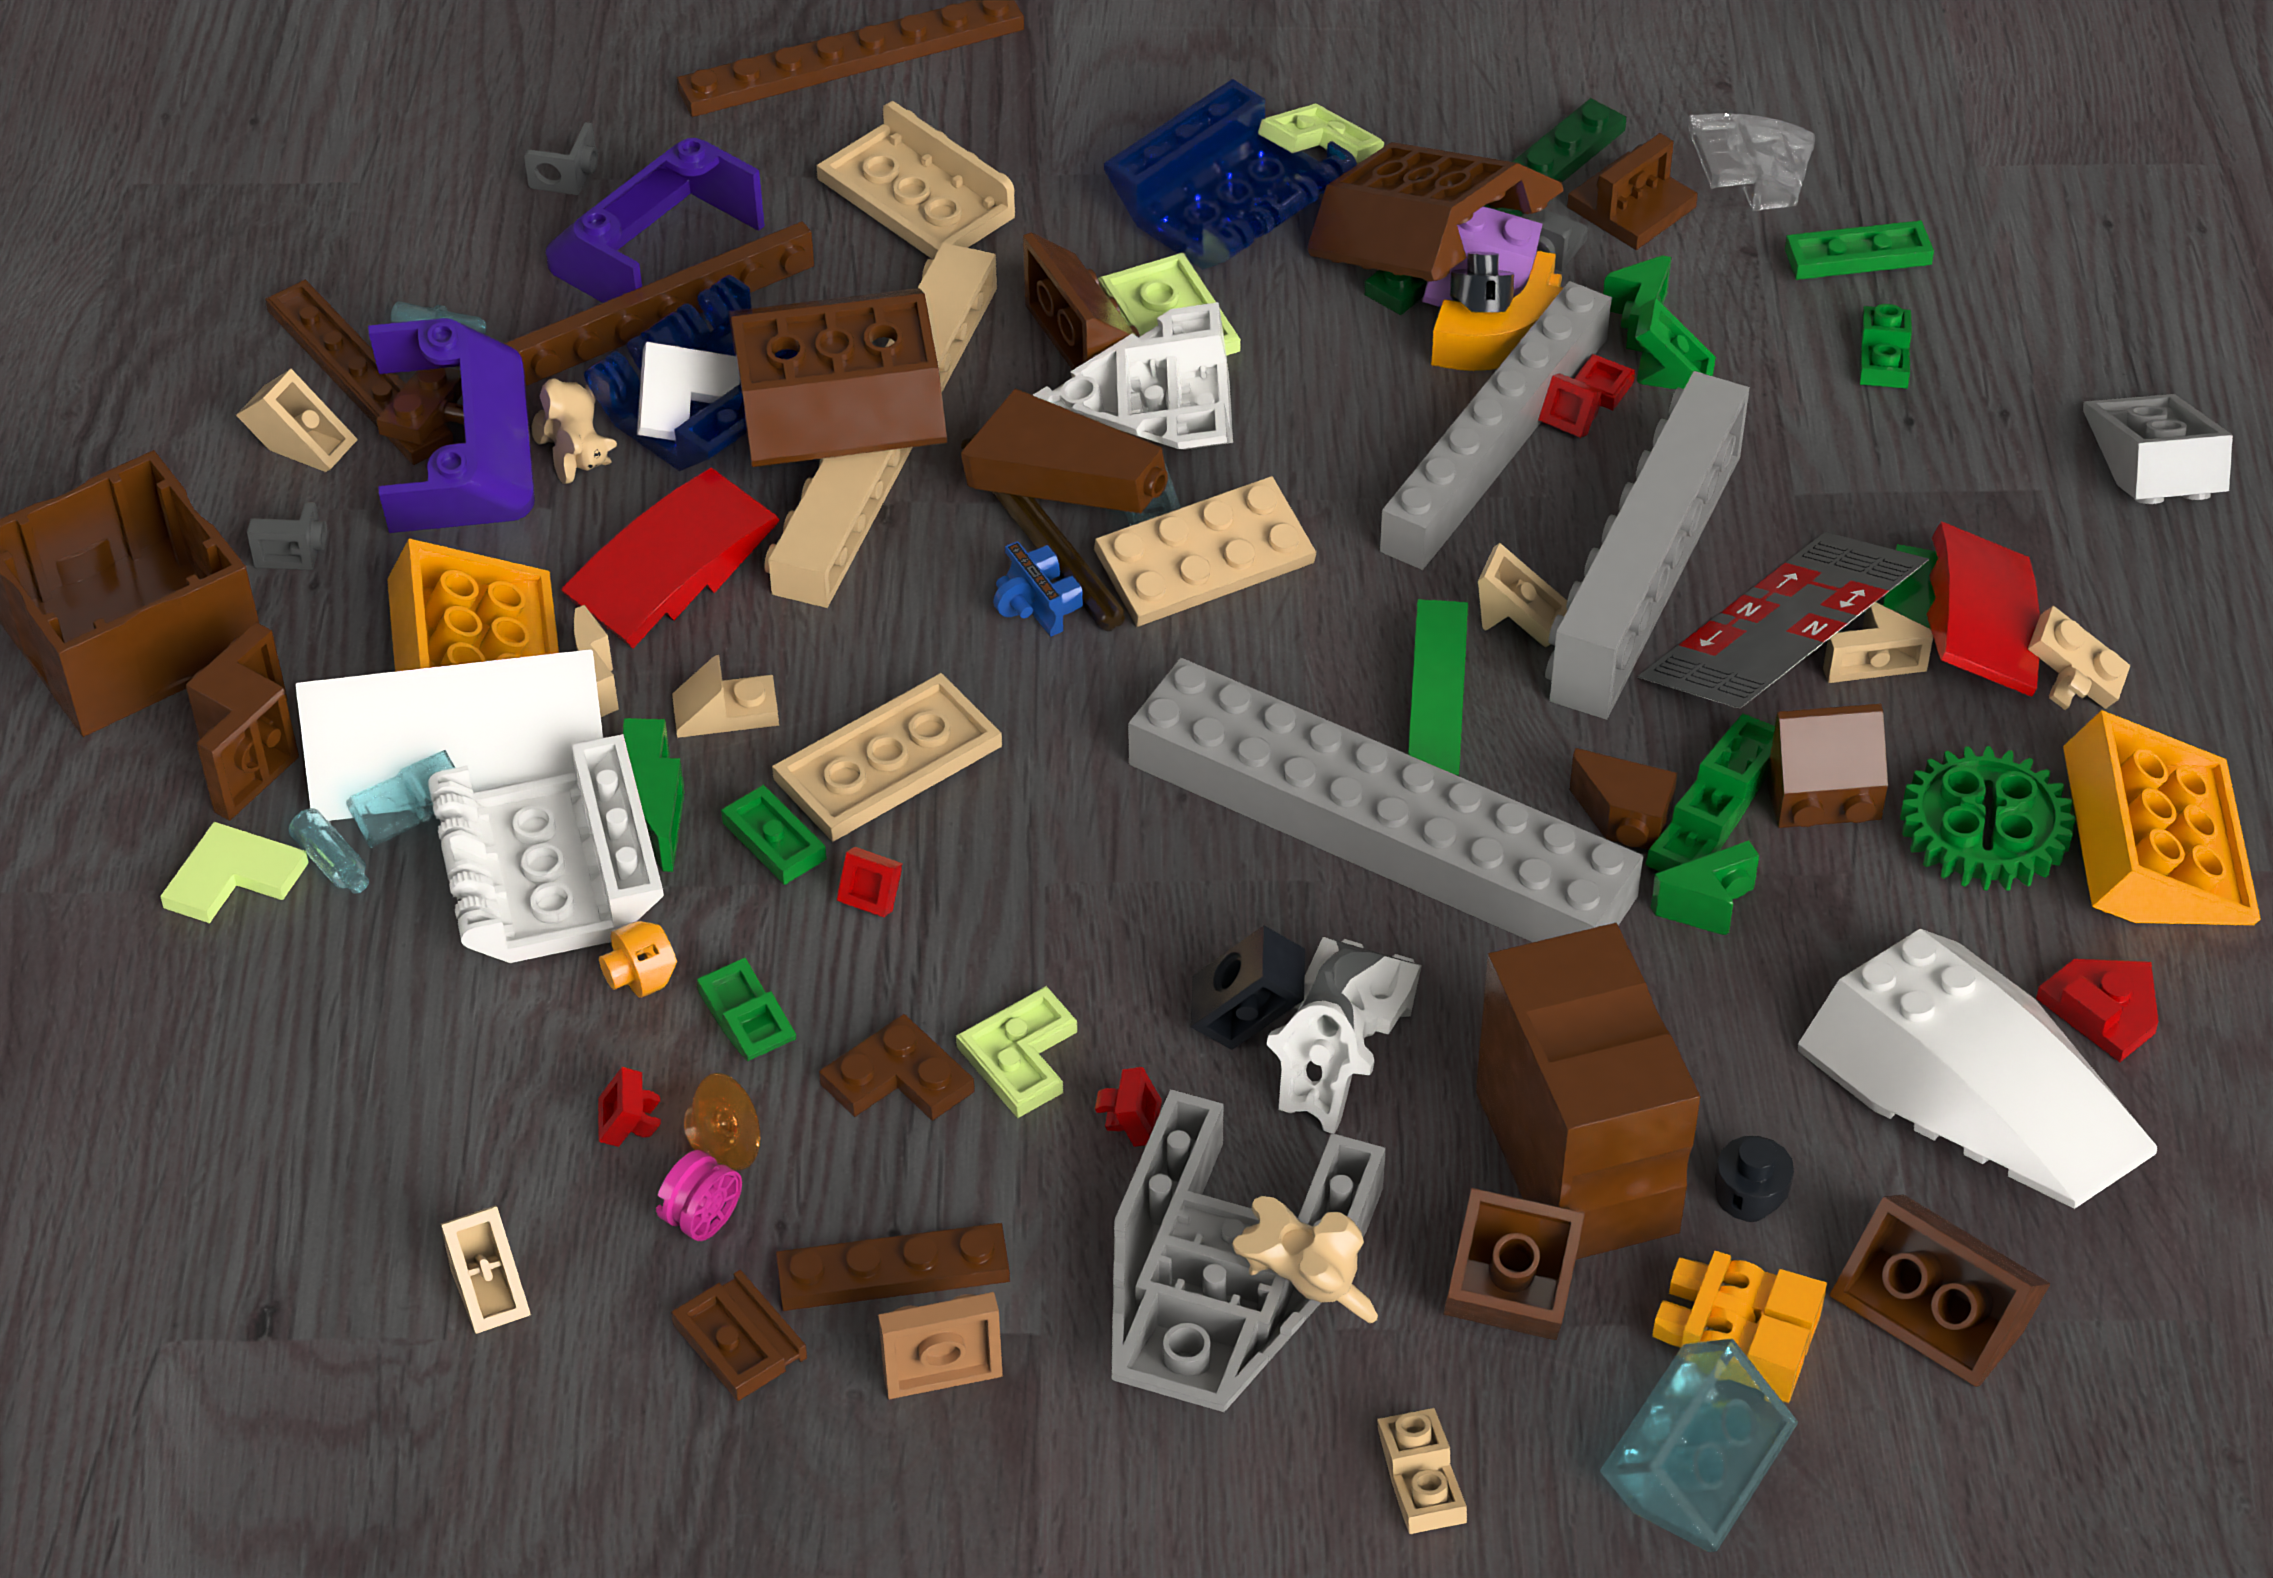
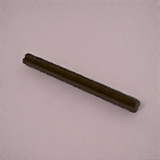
M977 433L971 438L964 439L961 443V448L964 449ZM992 492L1037 549L1048 545L1055 553L1060 565L1061 579L1073 576L1080 584L1083 606L1101 629L1112 631L1116 626H1121L1125 621L1122 606L1033 497Z

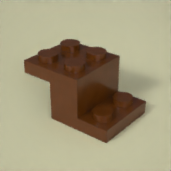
M258 622L252 625L240 637L235 638L219 656L205 668L199 670L186 684L200 738L196 744L214 813L228 821L233 819L299 758L272 630Z

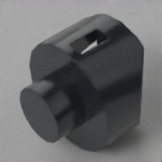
M1468 252L1467 269L1452 270L1450 273V297L1453 301L1463 303L1471 312H1505L1513 300L1514 273L1499 270V253Z
M1743 1136L1729 1142L1721 1150L1715 1174L1716 1197L1721 1208L1732 1217L1746 1222H1757L1771 1214L1787 1199L1791 1190L1794 1175L1792 1158L1784 1147L1774 1140L1765 1137Z

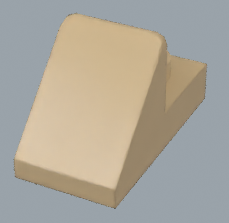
M1501 543L1493 547L1478 579L1482 627L1486 631L1509 616L1541 645L1547 647L1550 645L1548 642L1549 634L1556 616H1565L1567 612V600Z
M1875 602L1865 611L1862 630L1836 633L1828 639L1823 666L1828 683L1925 672L1927 671L1933 642L1932 631Z
M719 655L712 657L672 693L677 738L779 726L773 675L722 681Z

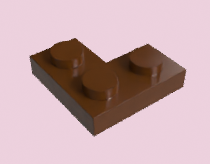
M905 1014L819 1071L820 1085L854 1117L898 1088L933 1121L975 1092L974 1078Z

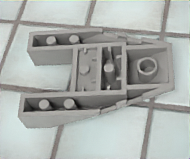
M1170 1089L1114 1220L1112 1380L1225 1412L1321 1302L1306 1298L1294 1287L1292 1282L1276 1274L1271 1269L1261 1270L1252 1276L1249 1274L1250 1263L1245 1257L1235 1253L1232 1242L1235 1237L1242 1234L1244 1228L1259 1223L1252 1208L1202 1195L1223 1145L1224 1104ZM1331 1133L1298 1216L1299 1221L1311 1226H1317L1327 1212H1340L1352 1219L1361 1230L1362 1237H1364L1383 1190L1386 1148Z

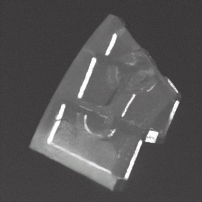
M1713 113L1689 116L1688 131L1711 188L1742 185L1752 211L1797 205L1811 152L1815 146L1814 133L1782 120L1756 115Z

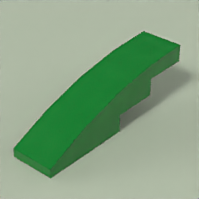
M1418 599L1408 755L1459 776L1468 602Z
M1744 713L1740 715L1700 763L1697 780L1675 805L1671 823L1650 847L1646 866L1662 872L1720 851L1767 777L1775 726Z

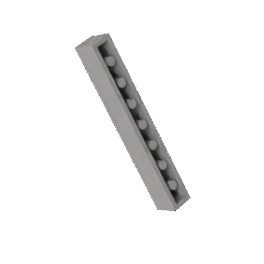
M1571 281L1566 284L1383 508L1380 541L1381 553L1424 570L1541 423L1538 419L1552 375L1561 373L1574 379L1591 355L1596 354L1606 342L1612 297Z

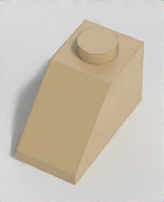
M292 369L264 385L236 415L270 451L324 472L331 470L358 440Z

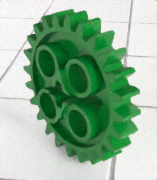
M1967 746L1964 748L1963 758L1958 759L1947 750L1944 752L1942 764L1931 758L1928 759L1925 772L1915 770L1912 784L1906 785L1900 813V820L1904 821L1902 835L1912 838L1910 846L1912 853L1926 851L1923 862L1925 867L1937 863L1943 865L1940 877L1945 879L1954 872L1961 874V886L1964 887L1970 883L1972 878L1980 879L1981 886L1985 891H1988L1991 880H1999L2002 887L2007 891L2011 889L2013 878L2017 877L2024 885L2030 886L2034 873L2046 878L2049 875L2051 864L2061 865L2064 851H2069L2073 835L2075 815L2070 814L2073 803L2072 799L2062 798L2063 783L2048 784L2051 773L2049 769L2034 773L2031 771L2033 759L2028 758L2020 764L2014 763V755L2011 750H2008L2002 759L1995 758L1991 746L1986 747L1983 756H1976L1973 750ZM1985 785L1990 786L1992 789L1989 828L1992 830L1989 840L1990 850L1983 848V830L1986 816V808L1983 805L1986 793Z

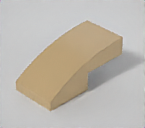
M585 605L575 608L574 634L577 651H593L600 716L603 717L619 710L614 675L611 672L613 667L608 635Z

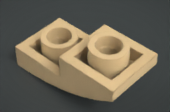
M1435 1408L1377 1419L1386 1463L1408 1533L1413 1534L1467 1523V1506L1450 1465V1446Z

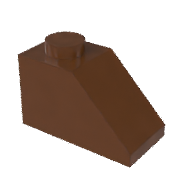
M1575 748L1569 790L1606 840L1622 843L1629 847L1649 850L1665 831L1673 808L1677 773Z

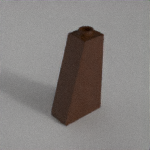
M1016 388L961 452L967 485L974 489L1134 513H1142L1153 498H1157L1162 494L1168 481L1162 447Z

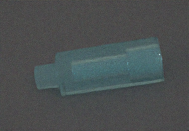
M309 808L297 814L289 825V835L302 850L306 851L310 859L335 887L340 889L349 888L355 894L364 891L369 884V879L364 874L366 863L318 809Z

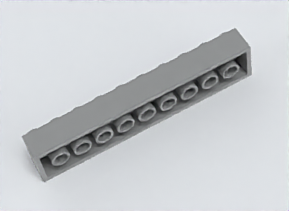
M1180 658L1128 723L1129 765L1531 942L1616 922L1619 926L1638 897L1643 855L1186 659Z

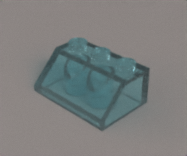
M1733 1338L1683 1344L1602 1466L1600 1472L1633 1513L1707 1552H1717L1797 1426L1798 1421Z

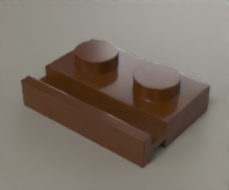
M741 1269L733 1274L734 1279L723 1286L717 1283L671 1311L674 1327L737 1401H740L786 1372L785 1366L798 1359L799 1362L807 1359L806 1344Z

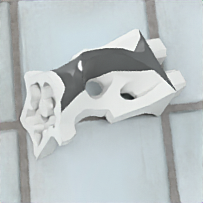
M1326 937L1322 938L1305 974L1304 1001L1294 1007L1298 1011L1287 1025L1271 1031L1268 1035L1267 1046L1281 1061L1279 1110L1288 1113L1308 1111L1321 1121L1323 1131L1333 1134L1336 1132L1342 1119L1352 1074L1370 1075L1373 1071L1374 1057L1365 1047L1364 1038L1372 1036L1375 1031L1389 1034L1400 1017L1411 1016L1422 965L1416 964L1411 958L1398 954L1388 956L1364 949L1362 944L1347 939L1340 942ZM1310 1061L1316 1065H1321L1322 1078L1319 1081H1311L1307 1077L1306 1068Z

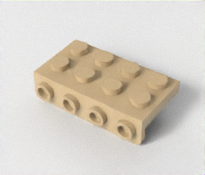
M894 101L883 106L884 124L816 165L819 181L931 259H934L943 242L969 248L1015 218V190L1011 180L1005 174L999 173L981 161L974 153L965 150L950 140L943 132L935 130L919 119L912 111L904 109Z

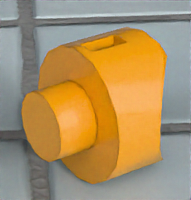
M636 921L611 931L610 937L613 951L599 956L600 967L609 986L615 990L628 984L639 998L663 989L672 975L677 960L662 927L653 923ZM643 955L645 960L639 961L637 957Z

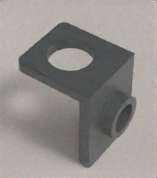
M584 123L570 155L527 150L524 159L529 187L538 190L579 195L588 174L595 172L598 163V150L595 145L593 124ZM541 163L553 165L559 170L561 178L549 180L543 177L538 172L537 165Z

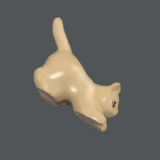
M600 373L590 378L585 389L577 382H562L556 378L549 379L542 386L540 399L544 410H540L535 414L532 423V435L539 445L547 442L555 444L553 447L554 467L562 484L573 482L576 468L588 471L601 464L609 465L612 462L607 453L617 446L616 441L598 435L593 428L594 403L601 387L605 383L606 378L604 374Z
M1261 1196L1254 1199L1252 1211L1259 1220V1223L1244 1228L1242 1234L1235 1237L1232 1242L1235 1253L1245 1257L1250 1263L1249 1274L1252 1276L1261 1270L1271 1269L1276 1274L1292 1282L1294 1287L1306 1298L1321 1303L1335 1302L1337 1300L1366 1322H1375L1378 1315L1370 1299L1352 1284L1357 1271V1253L1364 1243L1361 1230L1352 1219L1340 1212H1327L1317 1226H1311L1299 1221L1283 1203L1274 1197Z

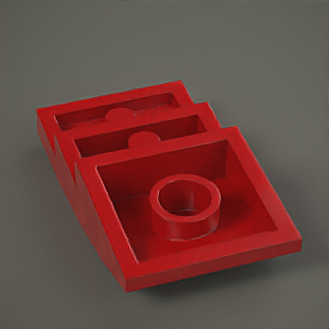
M711 467L673 490L634 519L602 547L561 588V591L577 606L585 605L596 621L634 649L664 615L675 621L704 587L715 593L778 524L780 519Z
M1941 521L1932 536L1938 561L1929 575L1936 598L1926 614L1940 660L2032 697L2037 689L2039 657L2029 651L2028 647L2038 623L2040 611L2036 580L2030 558Z

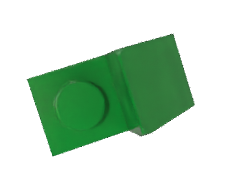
M1661 255L1606 275L1603 294L1612 297L1610 312L1622 314L1621 328L1628 329L1626 349L1639 352L1644 351L1635 338L1640 309L1642 305L1655 298L1662 304L1664 303L1668 293L1672 257Z
M1657 298L1641 306L1635 336L1644 350L1641 355L1637 376L1639 384L1677 389L1678 387L1684 389L1693 371L1713 376L1716 357Z
M1748 840L1656 873L1651 902L1652 911L1656 916L1721 935L1728 934L1733 910L1732 899H1737L1754 889L1759 861L1758 852Z

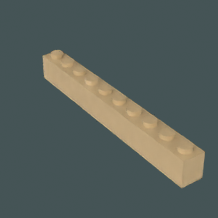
M944 242L934 259L927 260L923 269L922 281L918 286L925 293L939 367L941 392L944 390L997 290L996 254ZM889 338L885 347L891 346L895 341ZM913 447L820 459L819 468L814 478L809 477L803 486L801 501L795 511L790 510L786 516L781 538L777 544H771L767 551L764 567L765 572L770 573L772 595L828 608Z

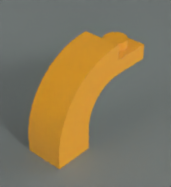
M1537 251L1525 288L1513 298L1505 312H1471L1461 302L1444 299L1433 330L1431 365L1467 371L1498 369L1563 289L1561 287L1562 274L1554 273L1556 254Z

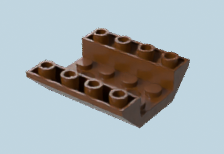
M1391 142L1326 186L1307 249L1310 256L1328 259L1334 263L1343 262L1358 265L1364 269L1373 268L1392 272L1394 275L1423 278L1428 282L1437 281L1448 276L1451 272L1450 269L1467 258L1457 225L1471 220L1474 212L1484 205H1489L1491 208L1518 210L1523 214L1537 213L1545 209L1548 202L1562 193L1564 189L1562 182L1519 163Z
M920 288L729 311L733 346L737 357L744 402L746 431L752 467L947 443L938 361L926 297ZM882 337L895 341L889 347H878L872 344L874 340ZM784 349H791L798 353L791 359H780L775 356L778 351Z

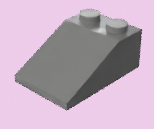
M2176 394L2085 401L2083 403V412L2116 484L2132 496L2136 502L2158 504L2164 501V497L2181 496L2191 500H2204L2210 498L2211 493L2229 491L2233 435Z

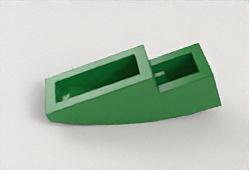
M624 718L623 735L655 861L663 872H673L685 794L680 758H669L670 751L665 719Z

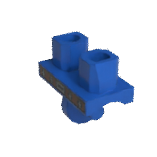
M1018 541L1005 546V553L1012 562L1006 576L1000 577L996 582L998 590L993 599L996 610L1004 617L1019 615L1021 618H1027L1033 614L1050 637L1063 632V616L1083 606L1080 584L1073 576H1068L1054 583L1050 582L1051 579L1060 576V565L1057 556L1048 545L1028 553Z

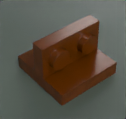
M1659 133L1646 143L1635 147L1632 152H1626L1568 193L1567 208L1631 248L1638 250L1696 208L1698 193L1670 177L1674 141Z

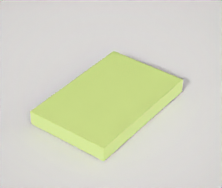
M1184 253L1098 278L1100 288L1107 297L1115 299L1123 319L1129 326H1135L1140 336L1158 326L1157 318L1171 309L1216 303ZM1220 309L1227 356L1240 352L1241 339Z

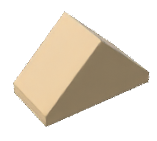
M495 1205L441 1223L450 1269L474 1332L477 1334L531 1315L497 1206Z

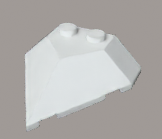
M1219 303L1171 309L1157 318L1158 326L1140 337L1135 336L1133 333L1072 370V378L1052 391L1046 386L1033 394V396L1115 429L1176 449L1186 450L1233 443L1230 381Z

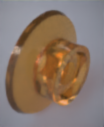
M722 1073L708 1075L697 1087L693 1104L688 1107L685 1113L684 1128L687 1139L694 1150L704 1151L715 1158L719 1165H726L733 1170L746 1169L756 1159L760 1147V1125L755 1107L746 1091L736 1080Z

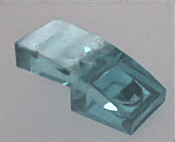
M446 750L401 769L395 777L349 797L346 805L370 848L436 816L433 811L434 805L431 801L428 780L436 772L455 768Z

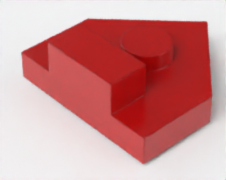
M2073 959L2038 987L2036 996L2038 1001L2118 1062L2123 1061L2156 1033L2159 1021L2151 962Z

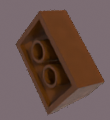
M1032 232L1023 235L1025 306L1072 370L1132 333L1140 337L1136 327L1133 325L1129 326L1121 316L1115 299L1107 297L1100 288L1094 271L1086 269L1075 253Z
M1902 1194L1884 1196L1829 1296L1973 1386L1979 1387L2023 1334L2051 1283Z

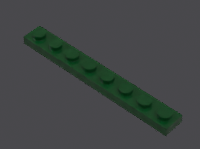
M1590 98L1512 162L1519 163L1559 182H1564L1625 131L1627 117ZM1491 208L1518 217L1524 215L1518 210ZM1378 270L1365 281L1364 295L1402 315L1424 297L1427 281L1423 278L1394 275L1392 272Z

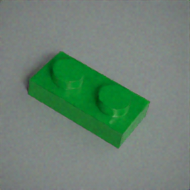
M764 785L721 809L723 824L784 885L827 860L826 846Z

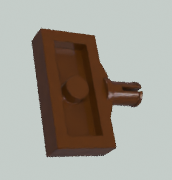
M439 368L416 371L376 419L379 434L422 445L432 431L444 423L450 421L464 425L463 405L457 403L462 396L460 370Z

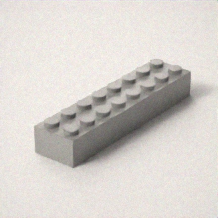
M1693 371L1684 389L1679 387L1676 389L1670 404L1669 419H1660L1655 430L1652 451L1644 450L1640 457L1636 471L1637 480L1635 483L1627 482L1620 498V512L1618 516L1611 514L1608 517L1602 534L1603 544L1601 548L1593 547L1590 551L1585 565V578L1583 582H1574L1568 596L1565 616L1557 615L1552 624L1548 642L1555 646V650L1549 658L1545 672V678L1551 680L1550 702L1606 720L1608 719L1740 459L1750 387Z

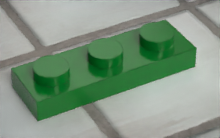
M1922 220L1786 235L1785 252L1796 280L1932 265L1934 249Z

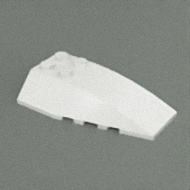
M1923 929L1915 931L1840 978L1798 1043L1799 1053L1873 1111L1889 1119L1897 1114L1913 1122L1914 1131L1934 1141L1940 1135L1964 1147L1965 1156L1981 1164L1992 1160L2008 1168V1177L2074 1209L2138 1167L2157 1152L2156 1144L2036 999L1960 943Z

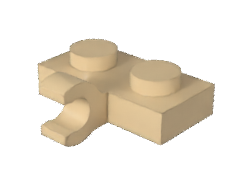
M2055 606L2043 612L2039 617L2028 650L2059 673L2050 691L2049 698L2064 710L2069 708L2075 694L2081 698L2088 695L2105 709L2118 701L2130 664Z

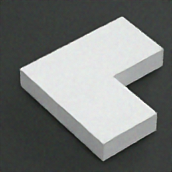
M646 342L642 355L637 435L685 442L689 434L691 400L735 407L739 400L740 383L737 357Z

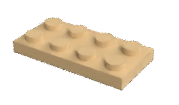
M1273 476L1095 539L1094 550L1136 627L1313 564L1316 557L1313 545Z
M940 673L773 765V778L824 834L834 842L1002 747V733Z

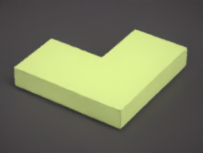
M1316 103L1262 119L1258 131L1259 135L1292 153L1320 145L1353 164L1361 163L1384 146L1382 139Z
M213 822L160 896L163 908L210 923L236 886L283 900L308 865L307 853L304 850Z
M1045 986L956 1035V1044L959 1051L1017 1118H1020L1063 1093V1081L1039 1053L1076 1034L1077 1020L1049 988Z

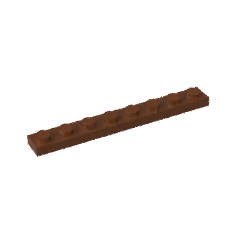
M970 0L958 4H950L928 12L908 15L901 19L866 26L859 30L824 37L813 42L785 47L767 54L743 58L736 62L678 76V92L691 116L695 117L1024 30V15L1014 0Z
M803 221L504 344L514 348L520 354L525 372V384L528 386L814 267L812 231Z

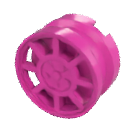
M691 1151L682 1157L666 1176L658 1193V1196L664 1199L663 1206L659 1204L656 1207V1213L660 1219L668 1224L680 1226L681 1231L696 1241L707 1240L726 1223L734 1211L741 1194L742 1178L738 1172L730 1167L718 1165L716 1159L704 1151Z

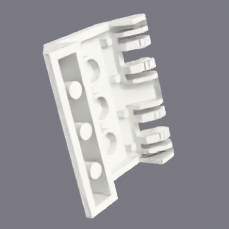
M623 734L572 744L575 773L473 793L468 765L442 770L429 778L428 787L431 801L434 805V815H436V819L439 818L440 821H444L438 826L439 839H441L443 858L450 881V891L453 897H457V900L461 899L455 905L456 918H458L460 938L464 946L505 962L513 963L611 942V931L638 921L664 896Z

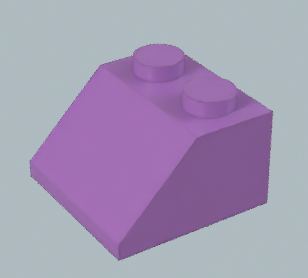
M1483 206L1473 213L1471 220L1457 225L1466 257L1468 252L1499 253V270L1514 273V298L1521 293L1527 284L1535 259L1542 224ZM1467 258L1450 270L1467 269ZM1450 274L1441 280L1427 281L1422 302L1441 307L1444 299L1453 301L1450 297Z

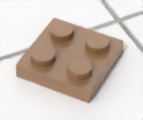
M994 1292L980 1295L964 1294L950 1301L919 1307L913 1305L903 1306L893 1312L878 1315L884 1381L888 1399L1003 1377L999 1309Z

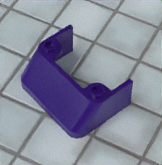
M698 138L684 139L663 153L554 238L546 248L548 269L554 276L602 303L642 287L640 264L617 250L690 194L758 231L762 229L765 225L759 170Z
M448 318L368 325L369 337L379 374L459 366L461 372L466 443L446 445L437 449L428 461V481L378 486L379 497L389 533L508 522L525 517L534 506L535 495L523 361L518 351L477 330Z

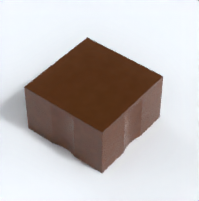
M155 450L92 477L82 485L63 495L34 503L0 519V624L82 737L186 689V684L199 670L210 664L235 638L240 637L256 622L259 623L246 566L214 525L201 517L189 501L186 490Z
M1617 922L1488 953L1476 1093L1523 1200L1585 1213L1576 1260L1679 1234L1687 1190L1688 1159L1694 1144L1701 1096L1670 1032L1653 1003L1646 982Z

